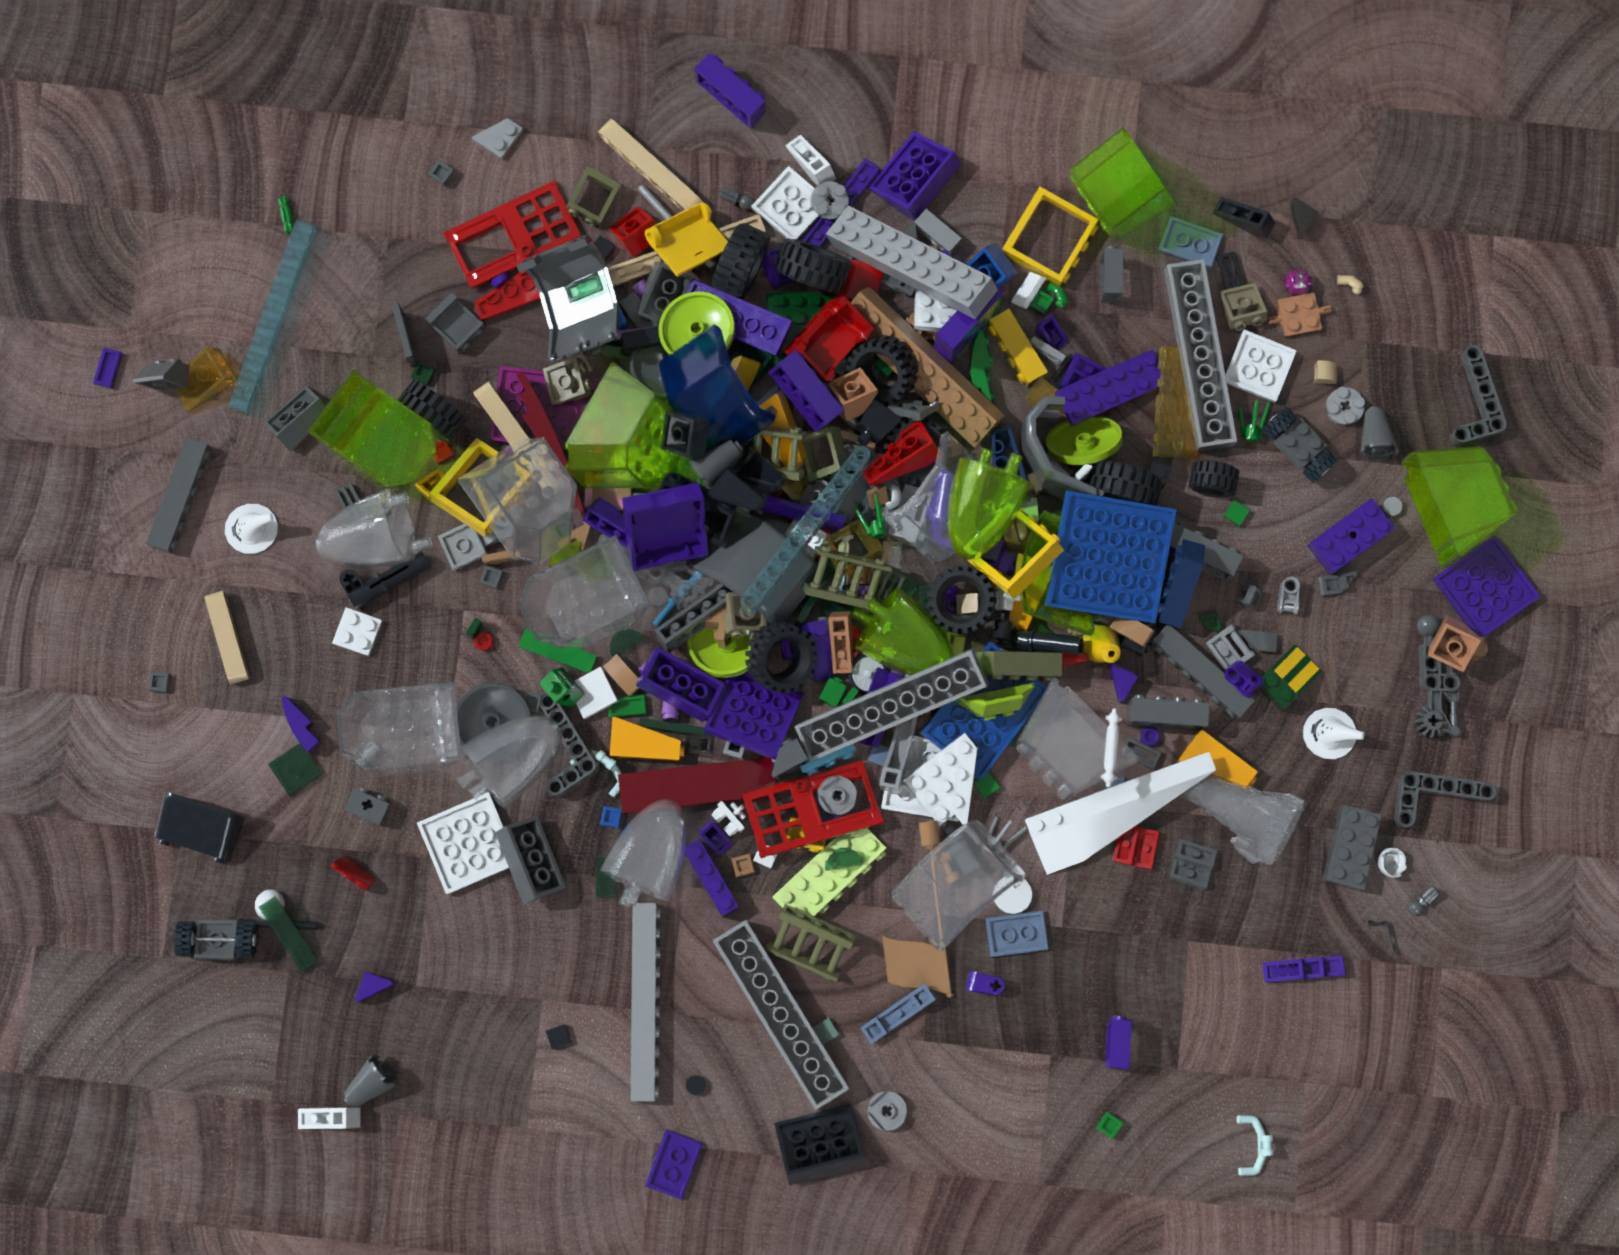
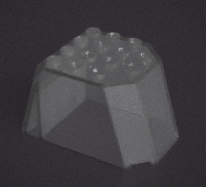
M544 437L519 439L457 479L512 559H521L540 564L571 543L575 519L577 485Z
M616 535L527 578L524 591L518 603L536 640L560 648L586 649L635 625L650 605Z
M1054 677L1015 745L1017 746L1016 750L1029 762L1028 766L1035 773L1038 771L1043 776L1041 779L1047 786L1050 787L1052 785L1057 790L1055 794L1062 801L1065 799L1068 802L1105 782L1101 775L1106 773L1104 760L1108 726L1068 686L1066 688L1061 687L1058 684L1060 681ZM1119 737L1116 768L1113 772L1115 776L1126 772L1140 760Z
M454 682L354 692L344 706L336 713L340 753L362 771L382 777L440 771L462 760Z

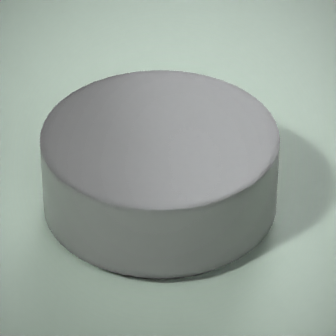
M1389 497L1383 502L1382 510L1387 516H1396L1402 510V502L1397 497Z

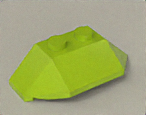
M1034 683L963 696L956 699V702L975 716L984 717V720L994 719L996 714L1001 713L1003 717L1014 715V711L1021 709L1035 686Z

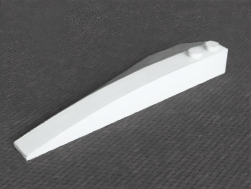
M1204 753L1025 819L1047 875L1085 861L1216 771L1210 753Z

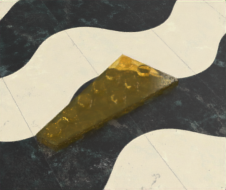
M1163 346L1159 350L1158 368L1161 371V375L1157 381L1160 391L1159 395L1156 396L1155 423L1157 425V433L1154 434L1156 449L1153 450V456L1192 458L1197 456L1180 353L1178 346Z

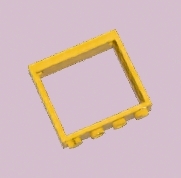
M1039 186L1002 251L1012 261L1038 275L1046 277V280L1061 286L1062 282L1066 283L1069 279L1071 267L1075 268L1080 260L1078 257L1081 251L1085 252L1090 243L1087 241L1090 235L1094 236L1099 228L1097 226L1098 219ZM1042 199L1088 224L1060 274L1013 249Z
M476 438L429 493L431 502L486 538L492 531L496 530L497 524L501 519L504 520L508 516L511 507L519 503L521 495L525 491L530 490L532 475ZM481 453L520 478L484 522L445 497Z
M1008 503L960 552L971 565L1015 600L1064 549L1059 544L1061 540L1055 534L1050 535L1044 525H1037V521L1031 515H1024L1025 512L1018 505L1014 507ZM1017 518L1048 543L1008 581L982 560L978 554Z

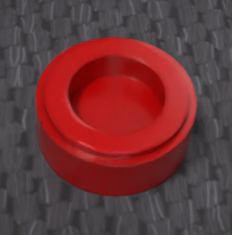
M479 632L474 637V645L478 650L485 652L492 648L494 641L488 632Z

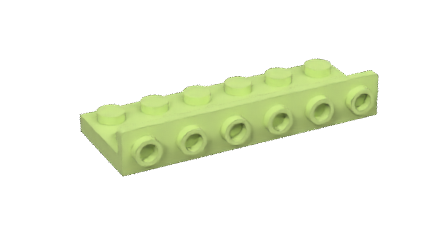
M868 828L837 836L824 848V851L817 854L772 898L782 908L784 904H787L812 916L818 913L822 915L829 908L827 904L832 899L836 902L844 894L842 890L846 886L851 888L858 881L856 877L860 873L866 874L872 868L870 864L875 859L879 861L886 855L884 851L887 847Z

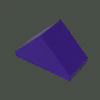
M1052 313L1036 327L1035 333L1046 344L1056 350L1069 341Z
M1111 663L1109 669L1118 703H1122L1138 676L1116 663Z
M713 820L698 832V835L718 856L722 855L733 844Z
M364 972L355 999L357 1002H362L394 986L395 983L394 981Z

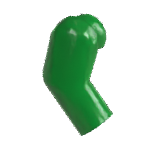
M1050 282L1047 291L1055 294L1057 297L1056 305L1064 308L1065 304L1068 303L1066 291L1062 287Z

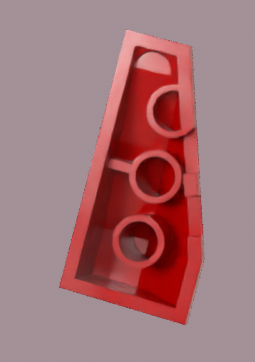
M917 421L904 429L899 434L900 438L894 444L891 443L887 447L888 451L883 456L877 457L863 472L870 486L924 468L943 456L921 421Z

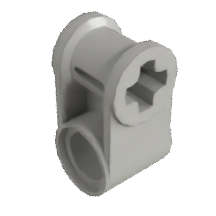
M1288 577L1281 582L1277 602L1278 613L1285 611L1298 614L1300 582L1297 578ZM1286 582L1293 583V591L1286 589Z

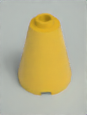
M1097 625L1088 629L1083 635V653L1090 657V661L1095 663H1113L1119 659L1121 654L1119 639L1115 631L1108 626Z

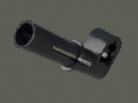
M421 551L381 574L378 572L376 577L364 584L358 574L352 569L344 570L339 576V581L356 610L383 594H390V590L430 569L431 566ZM349 579H352L356 586L355 589H352L348 582Z
M1005 619L995 620L991 640L998 648L1028 650L1030 652L1039 651L1081 655L1084 647L1082 636L1037 632L1036 629L1021 631L1017 630L1011 621Z

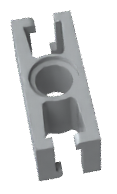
M927 209L914 221L916 231L934 246H938L941 252L946 249L951 255L961 244L962 238Z

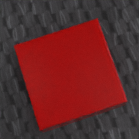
M440 441L429 447L438 465L455 456L445 441Z

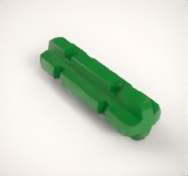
M287 197L278 198V204L281 207L280 213L282 223L284 224V231L286 234L293 233L295 228L292 223L293 218L289 207V200Z

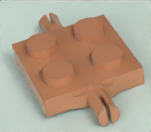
M1315 293L1278 299L1276 301L1278 314L1277 316L1267 317L1268 325L1279 323L1284 337L1319 331L1322 329L1320 316L1321 314L1331 313L1330 305L1319 307L1316 302Z

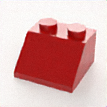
M637 206L608 229L625 251L632 257H635L650 246L645 236V230L656 225L651 216Z

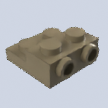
M1256 283L1219 291V298L1225 310L1224 315L1230 330L1236 329L1239 331L1243 330L1247 325L1259 326L1266 321L1267 310Z
M574 357L543 369L552 405L556 406L570 400H578L592 395L591 389H593V384L589 378L587 379L586 375L588 365L582 358Z
M728 592L725 595L727 614L724 615L726 634H732V638L749 635L750 639H756L752 635L755 632H762L760 628L767 626L766 619L737 594Z

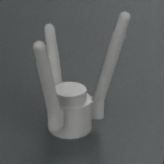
M995 817L987 837L983 841L985 845L982 848L994 857L996 854L1000 855L1006 847L1027 830V827L1022 828L1001 846L1000 840L1013 821L1009 820L997 838H991L998 821V817Z

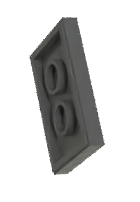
M398 302L391 305L405 357L411 367L416 366L417 359L404 312Z

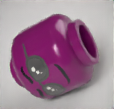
M1306 270L1290 271L1288 275H1285V291L1288 290L1290 295L1307 294L1309 288L1313 286L1312 276H1309Z

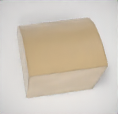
M1318 360L1314 365V383L1337 384V364L1331 361Z
M979 593L956 595L957 614L973 616L978 611Z

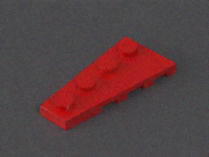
M526 271L519 272L512 279L505 281L503 285L492 290L474 302L481 321H485L541 300V297L533 279Z

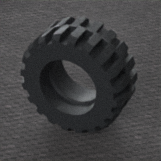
M740 223L736 227L717 264L712 280V285L715 289L739 299L745 297L755 281L770 244L768 233L746 223Z
M788 238L783 242L775 266L779 273L800 283L828 292L839 293L844 288L851 269V261L823 247Z
M1100 461L1093 464L1087 482L1088 485L1103 490L1104 494L1102 497L1157 506L1162 488L1161 479L1156 474H1152V472L1143 470L1140 467L1113 461Z

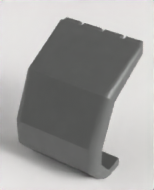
M589 235L581 236L529 257L517 265L519 272L526 271L530 275L540 294L550 329L548 359L552 364L613 341L618 337L619 303L608 266L600 249Z
M1042 397L1025 417L1021 428V455L1030 473L1034 472L1042 487L1041 492L1063 501L1066 490L1103 496V490L1096 489L1053 469L1036 435V428L1041 422H1058L1060 410L1044 409H1063L1065 397Z
M736 509L732 529L721 547L712 543V536L707 541L708 556L692 559L690 566L695 571L722 583L752 605L768 621L767 627L772 622L777 624L778 622L785 623L805 598L806 593L802 589L804 582L811 583L814 580L818 565L806 551L768 522Z

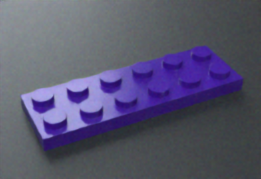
M692 280L687 293L698 291L711 293L727 304L735 322L734 339L778 357L794 323L793 321L701 282Z
M1152 349L1061 388L1054 394L1056 397H1065L1063 411L1070 425L1074 426L1166 386L1170 381Z

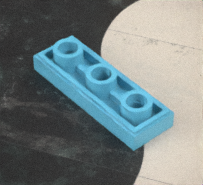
M851 744L800 766V770L804 775L815 774L819 772L818 768L822 766L829 768L835 765L836 760L840 758L846 760L853 757V752H855L856 748L854 744Z

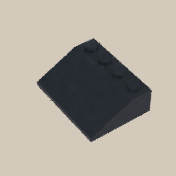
M851 1104L774 1123L789 1186L866 1167Z

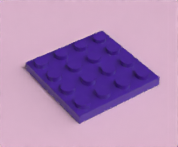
M1495 535L1432 579L1464 623L1479 637L1486 636L1541 597Z
M748 671L735 677L726 678L724 687L703 732L776 760L779 748L782 746L804 693L792 690L787 694L783 692L777 693L753 680L754 677Z

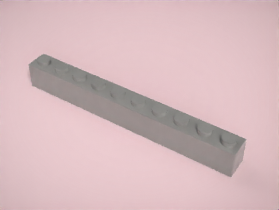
M633 903L631 1101H655V1097H659V1085H655V1079L659 1077V1065H656V1057H659V1045H656V1037L660 1036V1026H656V1018H660V1006H656V998H660V986H656V978H660V966H656L657 958H660V947H657V939H660V927H657V919L661 918V908L657 907L656 903Z

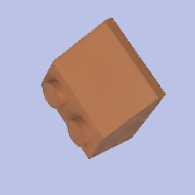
M861 368L827 383L831 395L840 401L844 410L840 414L846 421L864 414L878 393L877 388Z
M1446 615L1429 646L1428 656L1464 672L1480 644L1481 638L1464 623Z

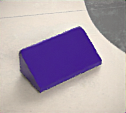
M780 247L768 250L762 263L772 289H777L794 281L776 270L775 264L780 253Z

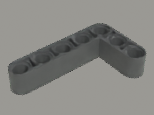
M1475 344L1465 349L1461 359L1482 420L1461 425L1450 434L1451 444L1457 447L1497 436L1507 425L1481 347ZM1468 352H1473L1476 358H1470ZM1474 369L1480 370L1482 376H1477L1474 373ZM1480 387H1485L1488 393H1482ZM1486 404L1491 405L1494 411H1488L1486 408ZM1492 422L1498 423L1500 429L1493 428ZM1474 427L1480 428L1482 434H1476L1474 431ZM1456 433L1463 434L1464 440L1458 439Z
M543 693L539 698V704L575 762L550 779L546 785L549 794L562 797L595 776L600 770V764L595 759V755L564 705L553 701V704L548 707L546 701L550 696L547 693ZM562 713L563 720L560 723H557L556 717L558 714ZM572 729L573 736L570 739H567L566 733L568 730ZM582 745L583 752L577 755L576 748ZM591 761L593 768L587 771L586 764ZM576 772L577 778L575 781L571 782L570 775L571 773ZM559 782L561 789L559 792H555L554 785Z
M1410 771L1401 775L1398 780L1394 823L1401 829L1410 827L1415 823L1418 793L1486 802L1496 796L1497 789L1488 782ZM1406 776L1412 778V786L1406 784ZM1425 779H1429L1432 782L1431 789L1425 787ZM1444 782L1450 783V792L1444 789ZM1464 785L1470 787V794L1464 793ZM1483 787L1489 790V797H1485L1482 794ZM1404 795L1410 797V805H1406L1403 802ZM1402 814L1408 816L1409 822L1407 824L1402 823Z

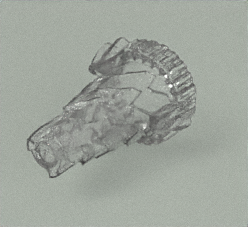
M1210 774L1181 794L1186 800L1204 808L1203 812L1213 816L1219 823L1228 827L1229 830L1237 836L1232 837L1230 843L1249 862L1255 864L1262 861L1268 865H1274L1279 859L1295 830L1306 802L1289 792L1283 794L1259 791L1250 786H1242L1232 781L1228 782L1214 774Z

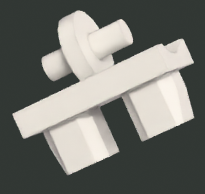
M996 586L997 592L995 597L997 598V604H995V609L997 611H1012L1014 601H1020L1021 595L1014 600L1000 587Z
M721 801L718 804V808L712 813L713 818L718 823L725 817L731 821L723 828L729 836L736 834L738 831L741 833L744 830V826L735 816L738 815L743 820L746 817L742 812L745 806L742 804L738 807L733 802L730 807L734 812H731Z

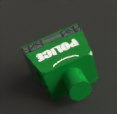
M563 667L551 670L540 682L544 691L555 703L573 707L585 695Z

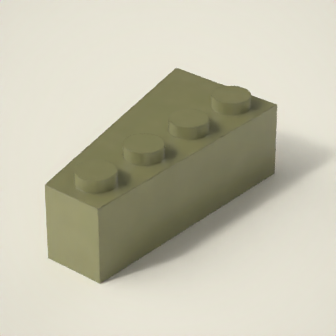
M976 652L985 675L992 676V679H1003L1004 676H1009L1010 680H1021V676H1026V680H1038V677H1043V680H1054V677L1062 676V653Z

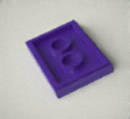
M666 1129L645 1186L682 1200L703 1143Z

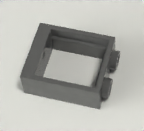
M1109 246L1107 249L1104 248L1100 258V303H1119L1123 295V249H1118L1117 246Z

